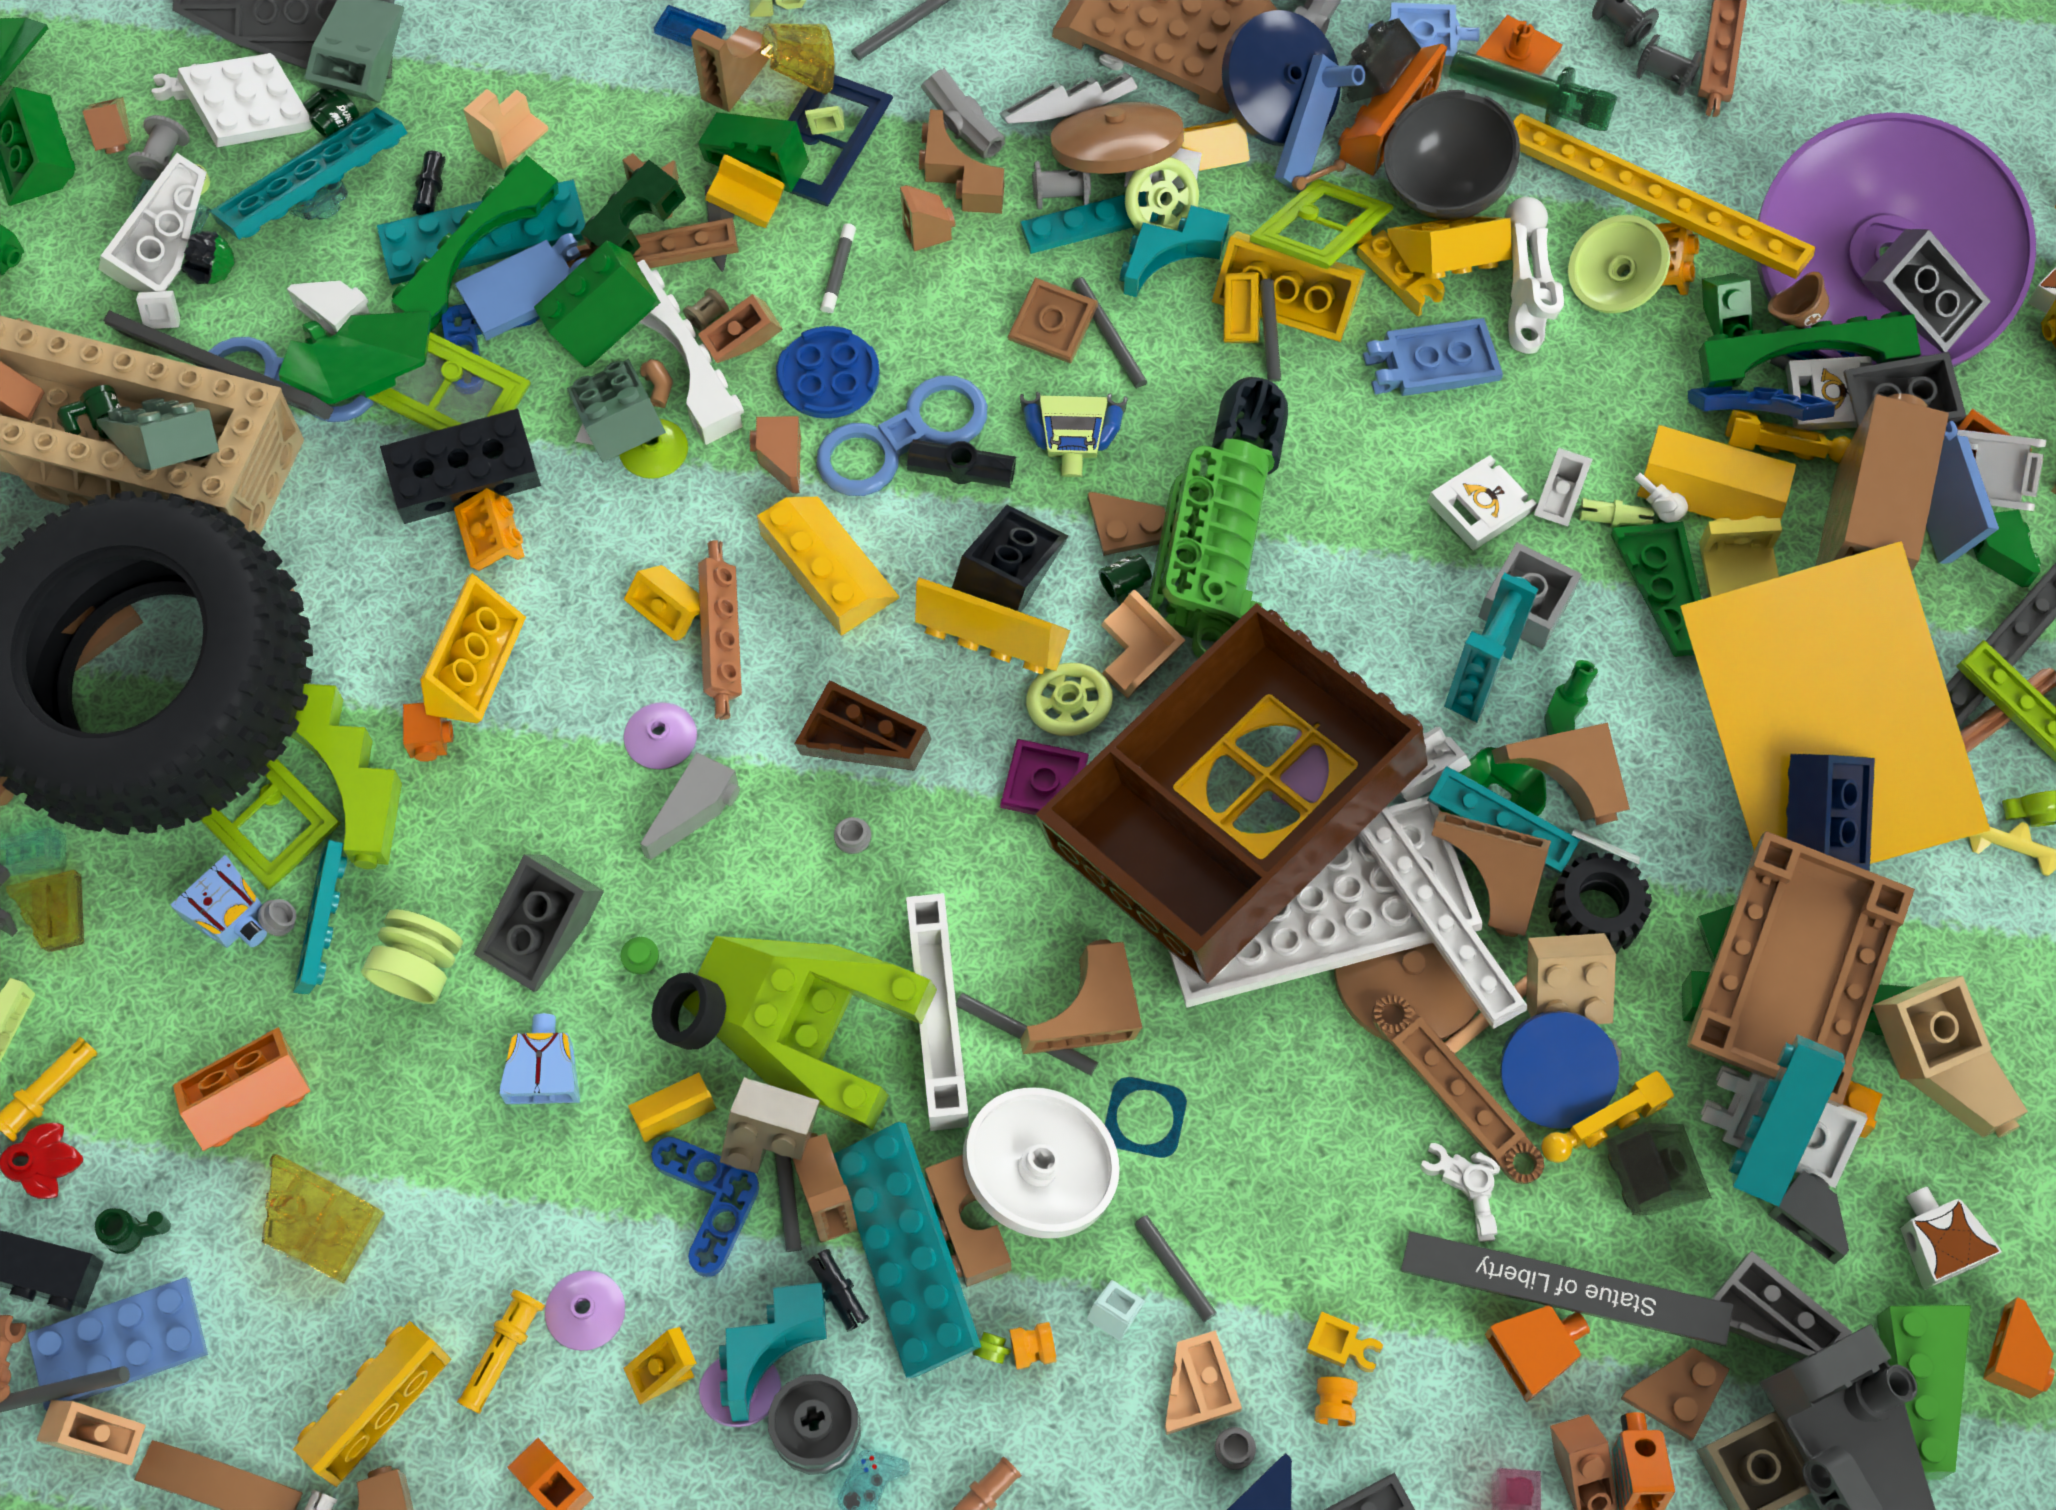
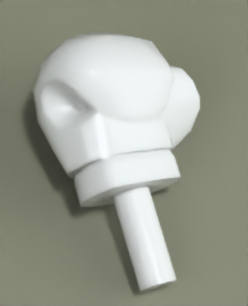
M1639 473L1634 478L1651 494L1646 500L1652 505L1659 519L1667 523L1675 522L1687 514L1688 504L1684 496L1679 493H1672L1663 484L1656 487L1642 473Z

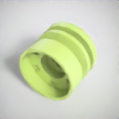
M399 909L389 910L384 920L386 927H382L377 935L386 946L372 947L361 973L371 983L387 992L420 1003L435 1004L447 980L445 973L438 967L450 968L454 964L455 957L453 954L459 952L463 941L452 929L426 916Z

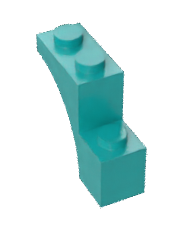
M1191 205L1187 218L1181 217L1177 231L1143 222L1139 235L1133 234L1130 242L1129 254L1132 255L1130 262L1124 261L1120 272L1119 281L1124 282V294L1137 297L1146 280L1157 270L1172 262L1196 257L1220 260L1228 235L1230 215Z
M822 1283L773 1288L774 1304H767L766 1306L768 1324L726 1328V1345H719V1361L721 1370H727V1381H720V1397L722 1407L729 1406L732 1422L749 1420L750 1404L754 1391L765 1372L779 1358L804 1344L827 1339Z

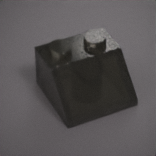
M1399 18L1387 22L1381 20L1375 23L1368 30L1369 36L1352 51V58L1346 66L1361 65L1365 71V80L1358 86L1342 87L1341 100L1349 104L1388 93L1420 51L1421 47Z
M1641 1123L1605 1140L1609 1151V1163L1618 1175L1623 1189V1200L1631 1210L1632 1215H1653L1712 1198L1683 1124Z

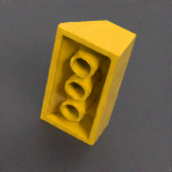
M1237 231L1229 238L1211 302L1224 306L1225 274L1258 272L1260 274V281L1272 279L1274 282L1277 323L1341 342L1357 301L1366 270L1340 262H1335L1328 269H1324L1250 242V235ZM1260 292V317L1263 318Z
M818 496L786 497L757 515L761 537L841 636L900 598Z
M918 577L916 583L915 622L926 626L924 633L945 640L946 634L959 637L957 645L974 651L978 650L979 645L990 648L992 650L989 656L1010 663L1012 656L1024 660L1022 668L1042 675L1045 668L1053 671L1057 670L1070 630Z
M410 1321L404 1327L399 1326L388 1336L385 1341L386 1347L375 1359L370 1358L363 1363L356 1373L357 1379L347 1390L343 1389L336 1393L327 1405L328 1411L317 1423L314 1421L308 1424L297 1438L299 1443L293 1450L313 1471L336 1488L452 1360L433 1339Z

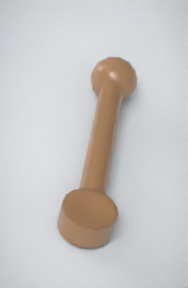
M1336 159L1333 165L1306 177L1296 176L1292 181V186L1295 190H1303L1309 182L1334 171L1342 172L1346 168V163L1342 159Z

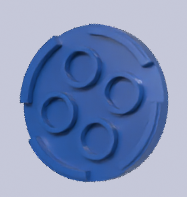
M823 326L802 332L801 337L794 340L785 350H782L776 366V375L782 396L797 411L816 418H838L857 411L871 399L879 383L880 369L878 357L873 347L853 334L852 330L836 326Z
M1563 1011L1543 1012L1525 1020L1507 1039L1502 1050L1500 1066L1501 1084L1511 1104L1528 1120L1548 1128H1571L1573 1125L1604 1109L1611 1101L1619 1079L1618 1056L1608 1035L1587 1017Z

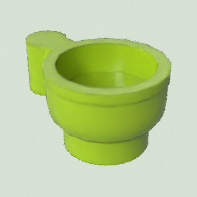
M2056 790L2033 793L2020 798L2002 801L2006 820L2029 818L2031 827L2056 824Z

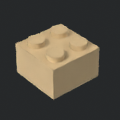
M1605 933L1528 938L1526 1004L1531 1017L1543 1012L1563 1011L1583 1015L1596 1024L1613 1023L1616 953Z
M1963 976L1938 977L1872 1005L1900 1079H1927L1992 1050Z

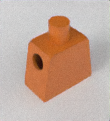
M1549 1305L1490 1326L1485 1336L1524 1400L1528 1402L1578 1360L1581 1353L1574 1342L1589 1334L1590 1329L1580 1313L1575 1312L1560 1320L1554 1309Z

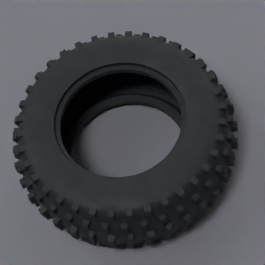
M122 491V493L115 494V499H110L108 494L97 495L95 499L89 500L86 506H83L80 501L69 504L70 509L61 512V516L58 517L54 512L45 516L46 524L43 523L36 528L37 531L34 532L29 527L21 534L25 540L19 541L13 547L14 550L7 546L1 552L5 559L0 563V777H8L3 786L16 796L20 793H26L28 796L24 804L37 812L43 808L49 812L47 816L62 824L66 821L85 830L101 832L104 827L112 833L129 835L130 828L135 827L139 833L149 834L156 833L158 825L168 830L184 826L186 818L192 823L202 820L204 817L212 814V807L217 811L227 807L226 801L230 803L237 798L236 792L242 796L250 790L247 784L249 782L254 784L260 778L258 773L264 777L270 771L266 764L270 760L274 762L279 755L284 753L287 747L282 742L286 736L291 737L299 726L300 722L295 719L297 710L303 711L304 706L307 704L308 696L303 694L304 684L311 683L312 669L306 667V657L313 656V646L305 642L306 639H309L308 630L311 629L309 619L299 615V613L304 611L303 600L300 593L290 591L297 584L286 570L277 569L283 562L274 550L265 551L262 548L266 541L255 530L249 532L244 528L245 524L238 518L230 517L221 511L219 512L214 506L196 500L193 504L190 500H185L183 496L173 493L170 494L168 500H164L161 493L143 491L142 497H137L134 491ZM160 595H184L196 598L202 616V646L195 669L176 698L158 714L136 726L110 733L82 732L74 713L72 686L79 658L94 633L114 614L137 601ZM91 606L95 608L73 634L61 633Z

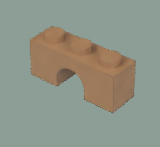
M963 1154L925 1168L927 1180L925 1182L932 1202L936 1204L940 1215L938 1220L945 1241L949 1240L954 1254L951 1255L958 1278L963 1277L966 1287L1011 1271V1259L998 1225L984 1230H974L967 1227L960 1218L963 1208L977 1200L965 1176Z

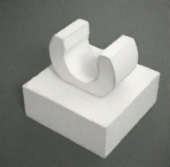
M173 291L138 293L136 301L143 325L153 329L179 327L180 315Z

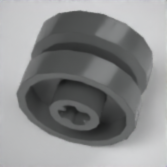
M823 1374L802 1375L787 1382L774 1396L768 1411V1432L779 1456L792 1469L808 1475L827 1474L842 1467L855 1453L861 1437V1418L851 1392L838 1380ZM815 1420L820 1421L819 1429L811 1431L810 1423Z

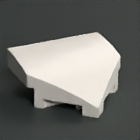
M1435 727L1429 732L1423 733L1428 765L1400 792L1406 802L1416 800L1432 790L1446 766L1461 772L1471 765L1464 751L1451 737L1445 736L1441 727Z

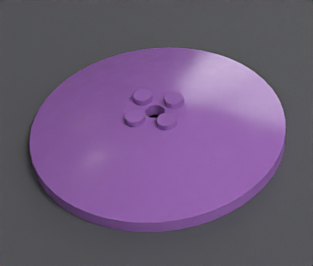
M1888 112L1869 114L1851 118L1818 133L1794 152L1781 167L1766 193L1757 220L1815 247L1814 256L1797 279L1756 261L1761 285L1768 302L1775 294L1792 286L1805 274L1819 272L1824 278V287L1830 302L1826 314L1820 321H1832L1833 325L1846 323V320L1858 316H1866L1868 320L1881 319L1882 315L1890 313L1891 311L1876 299L1861 282V279L1881 257L1879 249L1890 247L1905 229H1929L1991 301L1947 351L1950 354L1953 368L1983 351L2006 329L2022 306L2034 273L2036 259L2034 221L2028 201L2013 173L2000 157L1973 135L1947 122L1924 115ZM1779 319L1784 326H1788L1783 320ZM1918 334L1921 351L1919 357L1943 353ZM1814 350V354L1820 357L1823 356V359L1860 357V355L1848 352L1844 353L1849 354V356L1844 354L1841 356L1840 354L1843 351Z

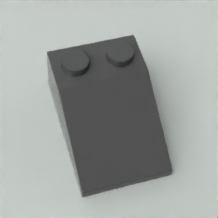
M1905 229L1861 279V282L1889 311L1902 312L1903 316L1914 314L1917 333L1943 353L1950 349L1991 302L1929 229Z
M1949 352L1846 369L1843 372L1857 428L1876 394L1886 397L1894 394L1917 396L1927 404V407L1948 412L1947 423L1953 421L1957 428L1966 417Z
M524 854L474 955L533 992L538 991L587 926L604 890L546 855Z

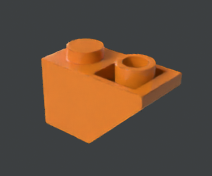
M539 1438L529 1445L507 1467L546 1510H582L594 1498Z

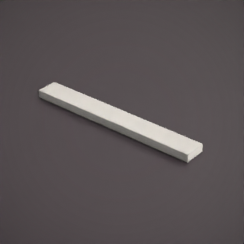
M1386 806L1358 834L1492 1029L1527 1010L1525 1001Z

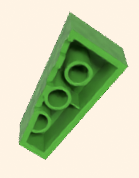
M1971 1305L1889 1306L1877 1315L1880 1339L1892 1357L1887 1362L1890 1366L1898 1364L1907 1368L1917 1383L1916 1397L1912 1401L1905 1403L1926 1480H1941L1956 1472Z

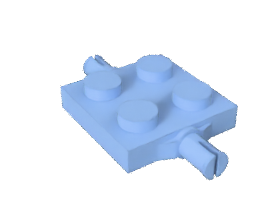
M1391 2L1388 24H1368V38H1387L1390 45V62H1395L1396 60L1400 62L1409 50L1443 44L1447 46L1444 64L1455 65L1459 40L1478 42L1480 33L1479 27H1460L1456 18V5Z

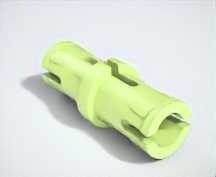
M1582 498L1580 508L1594 510L1595 512L1580 511L1579 521L1609 523L1612 528H1617L1619 525L1638 526L1653 524V520L1638 517H1654L1652 507L1623 505V501L1614 500L1613 503Z

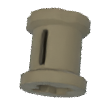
M711 288L704 292L705 296L693 306L688 305L683 309L686 319L700 332L707 328L708 324L720 314L724 315L729 311V307L723 297Z

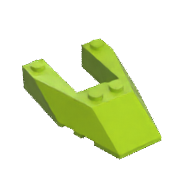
M715 936L697 974L718 984L725 996V1020L716 1037L768 1085L820 1100L818 1107L872 1131L889 1094L881 1086L822 1061L852 995L922 1024L937 991L935 985L928 978L897 965L833 944ZM698 991L691 993L683 1003V1006L695 1017L700 1003Z

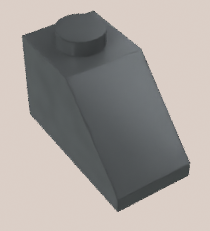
M1802 1170L1789 1185L1780 1206L1775 1205L1768 1215L1835 1265L1849 1251L1837 1194L1829 1189V1184L1823 1178Z

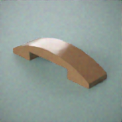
M154 1440L151 1441L134 1479L135 1481L220 1510H296L303 1495L300 1491L264 1477Z

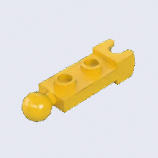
M1356 218L1350 220L1347 226H1349ZM1371 229L1356 243L1361 244L1358 246L1356 255L1402 299V302L1416 316L1422 315L1421 309L1425 304V297L1423 295L1431 297L1434 302L1442 301L1445 293L1444 284L1438 278L1426 279L1425 273L1411 272L1385 230H1381L1373 236Z
M1738 409L1732 410L1725 430V436L1730 437L1728 444L1731 446L1754 450L1756 444L1768 452L1790 451L1795 456L1806 460H1812L1814 457L1825 459L1828 454L1832 461L1836 463L1841 461L1852 440L1846 436H1838L1833 440H1827L1822 433L1760 421L1756 413Z
M1655 1071L1635 1082L1627 1096L1573 1125L1569 1132L1565 1134L1553 1132L1545 1136L1541 1143L1543 1156L1551 1162L1560 1163L1566 1161L1571 1156L1572 1148L1576 1149L1583 1144H1586L1588 1149L1593 1148L1608 1138L1606 1131L1617 1125L1620 1130L1627 1129L1641 1119L1639 1113L1646 1118L1668 1106L1667 1101L1674 1097L1673 1091L1658 1071Z

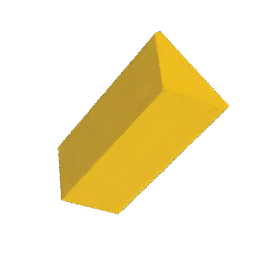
M473 573L467 576L420 678L426 715L477 724L484 716L526 616Z

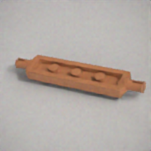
M1747 0L1712 1L1697 97L1708 99L1705 112L1708 116L1711 115L1713 110L1712 117H1717L1720 114L1721 101H1731Z
M712 540L707 543L709 558H705L698 563L703 692L715 700V718L726 720L730 718L729 700L735 699L742 694L736 566L729 565L723 560V543L721 541L718 542V540Z

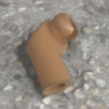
M650 359L641 365L640 374L642 377L646 376L645 380L651 381L654 385L650 396L652 405L665 408L673 385V379L662 362Z

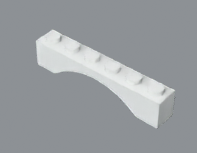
M645 260L637 262L661 302L639 323L660 333L673 344L683 357L690 371V386L686 401L689 418L703 442L707 445L741 428L742 421L740 415L744 413V409L735 394L730 396L726 390L728 384L721 370L717 369L714 371L710 365L712 359L705 345H698L695 341L696 334L688 319H681L678 314L680 313V308L672 294L666 295L663 288H665L659 272L656 269L651 271Z
M944 893L906 897L914 973L930 979L937 988L922 1024H919L930 1131L969 1127Z

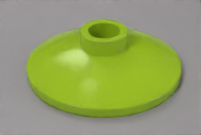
M660 419L666 433L651 439L658 441L654 445H647V442L620 454L619 457L624 467L636 476L649 479L661 478L676 471L683 464L688 453L686 435L678 425L671 421Z

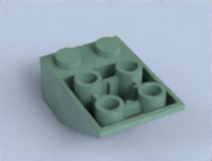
M337 0L312 46L304 79L322 89L330 91L338 89L346 95L380 103L404 6L380 0Z
M629 359L612 362L605 367L604 371L593 376H583L567 388L602 463L666 433Z
M155 398L143 401V408L130 410V407H119L109 410L108 417L96 419L98 426L138 468L154 470L220 452L209 409L195 407L193 402L179 404L178 400L164 402V398Z

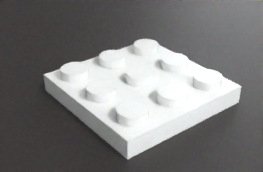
M271 53L178 68L177 78L216 147L295 134L312 128L307 110L275 56Z

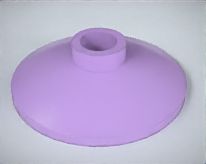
M654 703L641 708L629 719L624 731V744L630 757L638 764L651 769H666L681 763L690 755L697 739V729L693 718L686 710L671 703ZM656 727L665 728V731L660 735L652 733Z
M579 1271L563 1278L550 1292L545 1306L546 1325L554 1339L567 1348L580 1351L592 1350L610 1341L619 1331L625 1316V1300L619 1286L607 1275L596 1271ZM582 1301H588L590 1303L589 1310L584 1314L577 1313V1305Z
M719 1359L712 1363L705 1371L699 1386V1396L704 1411L711 1419L729 1427H745L755 1424L768 1416L773 1398L781 1389L780 1376L774 1365L765 1372L754 1391L750 1404L749 1420L732 1422L729 1406L722 1407L720 1381H727V1370H721Z

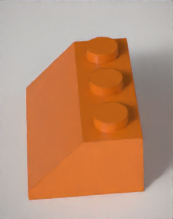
M279 1027L173 1085L179 1113L203 1151L212 1146L219 1147L226 1144L233 1138L235 1133L246 1127H256L268 1119L269 1114L282 1107L288 1108L298 1104L303 1100L305 1094L311 1092L308 1082Z

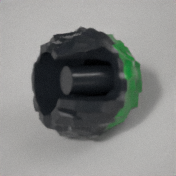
M201 231V233L190 235L188 247L184 251L186 262L182 264L181 268L196 284H216L220 280L225 281L234 266L235 257L228 242L214 231Z

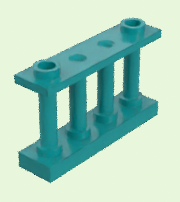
M1504 572L1482 635L1471 631L1465 642L1444 707L1476 723L1484 711L1502 658L1505 657L1512 660L1537 595L1538 588L1532 586L1526 579L1518 576L1513 577Z

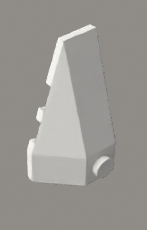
M176 153L101 254L99 270L131 290L139 292L166 291L180 272L185 254L184 251L187 247L207 172Z

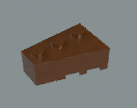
M829 680L794 744L800 755L915 771L931 741V736L926 726Z

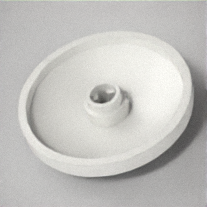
M1021 1088L997 1096L977 1114L968 1130L963 1146L965 1176L979 1204L999 1223L1024 1235L1037 1238H1061L1076 1234L1092 1225L1103 1214L1117 1189L1120 1169L1119 1158L1109 1131L1097 1115L1088 1107L1058 1091L1045 1088Z

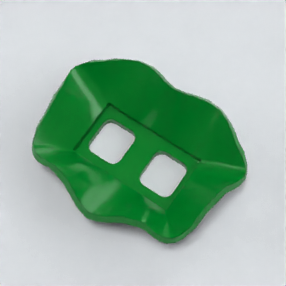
M1486 747L1478 751L1469 760L1471 765L1459 772L1487 789L1492 784L1499 785L1511 794L1509 801L1536 816H1539L1546 806V779L1542 771L1523 764H1495L1492 750L1496 749L1495 747ZM1438 807L1441 812L1449 813L1443 810L1442 808Z

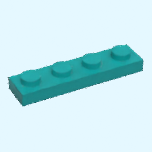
M1145 191L1139 192V206L1147 205ZM1125 195L1021 221V230L1030 254L1135 227L1126 212ZM1152 212L1151 223L1158 221V214Z
M1448 766L1445 767L1427 801L1452 815L1550 840L1551 844L1545 866L1558 874L1563 872L1580 839Z
M328 840L321 851L293 993L310 994L316 984H322L325 976L326 963L321 962L323 949L329 948L333 935V927L328 926L330 913L335 914L338 908L340 892L335 891L337 878L342 879L347 864V857L341 856L344 845L341 842Z

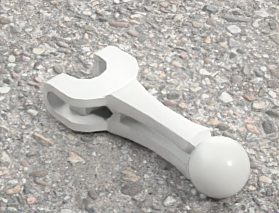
M1521 197L1509 205L1504 217L1511 218L1513 261L1512 305L1508 319V333L1513 349L1522 353L1533 354L1539 350L1545 340L1547 319L1555 320L1562 310L1564 297L1562 284L1555 282L1548 262L1547 210L1538 199ZM1526 240H1529L1532 253L1533 276L1528 260ZM1523 328L1531 329L1532 341H1528L1521 334Z

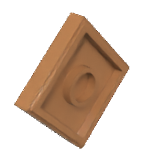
M1035 277L1011 328L1008 340L1071 364L1095 314L1098 301Z

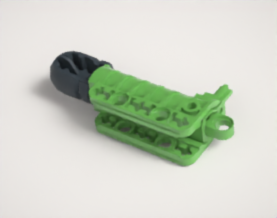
M1260 377L1240 379L1224 393L1219 408L1212 447L1203 445L1196 447L1185 464L1184 473L1176 477L1170 488L1148 603L1161 614L1158 608L1162 604L1164 597L1168 600L1166 612L1169 614L1164 619L1180 635L1193 638L1192 650L1197 658L1207 651L1203 647L1201 640L1216 642L1256 603L1262 607V603L1252 600L1253 591L1246 590L1267 475L1277 470L1280 463L1288 419V403L1284 393L1275 383ZM1240 411L1243 412V418H1238V420L1235 421ZM1262 418L1266 420L1265 425L1261 424ZM1237 427L1241 430L1240 437L1256 441L1259 435L1264 440L1263 448L1246 441L1232 439ZM1201 457L1206 458L1208 464L1203 476L1198 475L1201 469V462L1199 461ZM1177 550L1180 551V554L1178 555V557H1177V554H1176V551H1177ZM1178 579L1179 585L1175 586L1174 584Z

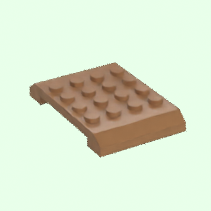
M1070 0L1053 28L1052 37L1080 50L1086 43L1200 95L1198 103L1228 114L1231 109L1227 103L1222 83V63L1227 44L1234 32L1244 22L1261 13L1278 9L1270 0Z
M1765 831L1754 850L1693 1020L1687 1047L1764 1078L1774 1080L1781 1067L1777 1065V1061L1786 1042L1792 1045L1798 1034L1843 1053L1845 1065L1827 1102L1837 1107L1841 1106L1854 1071L1852 1064L1897 930L1904 923L1915 889Z

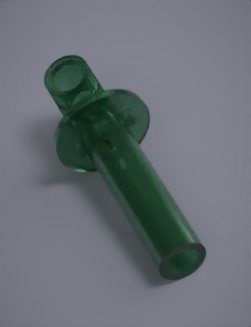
M1458 50L1453 57L1449 70V77L1451 79L1546 109L1545 124L1553 128L1564 118L1593 130L1607 131L1618 98L1610 92L1576 84L1575 68L1570 66L1565 67L1561 74L1558 75L1557 80L1467 51Z

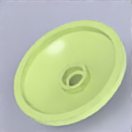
M1618 215L1602 220L1582 235L1571 253L1568 266L1570 285L1576 296L1593 310L1603 313H1621L1637 308L1648 301L1662 286L1670 266L1669 245L1659 228L1645 218L1634 215ZM1630 269V273L1627 276L1621 277L1623 271Z

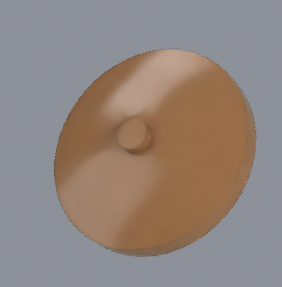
M1147 102L1103 104L1077 114L1069 115L1060 121L1051 132L1052 154L1065 167L1087 173L1112 174L1143 169L1164 161L1180 149L1184 142L1183 121L1175 111L1158 104Z
M1433 943L1334 969L1337 991L1348 1013L1361 1027L1387 1041L1386 1038L1379 1032L1372 1021V1010L1377 1001L1386 995L1395 994L1400 997L1402 996L1442 1041L1452 1037L1468 1024L1479 1010ZM1386 1005L1382 1008L1381 1015L1385 1023L1395 1025L1402 1021L1403 1015L1397 1006Z

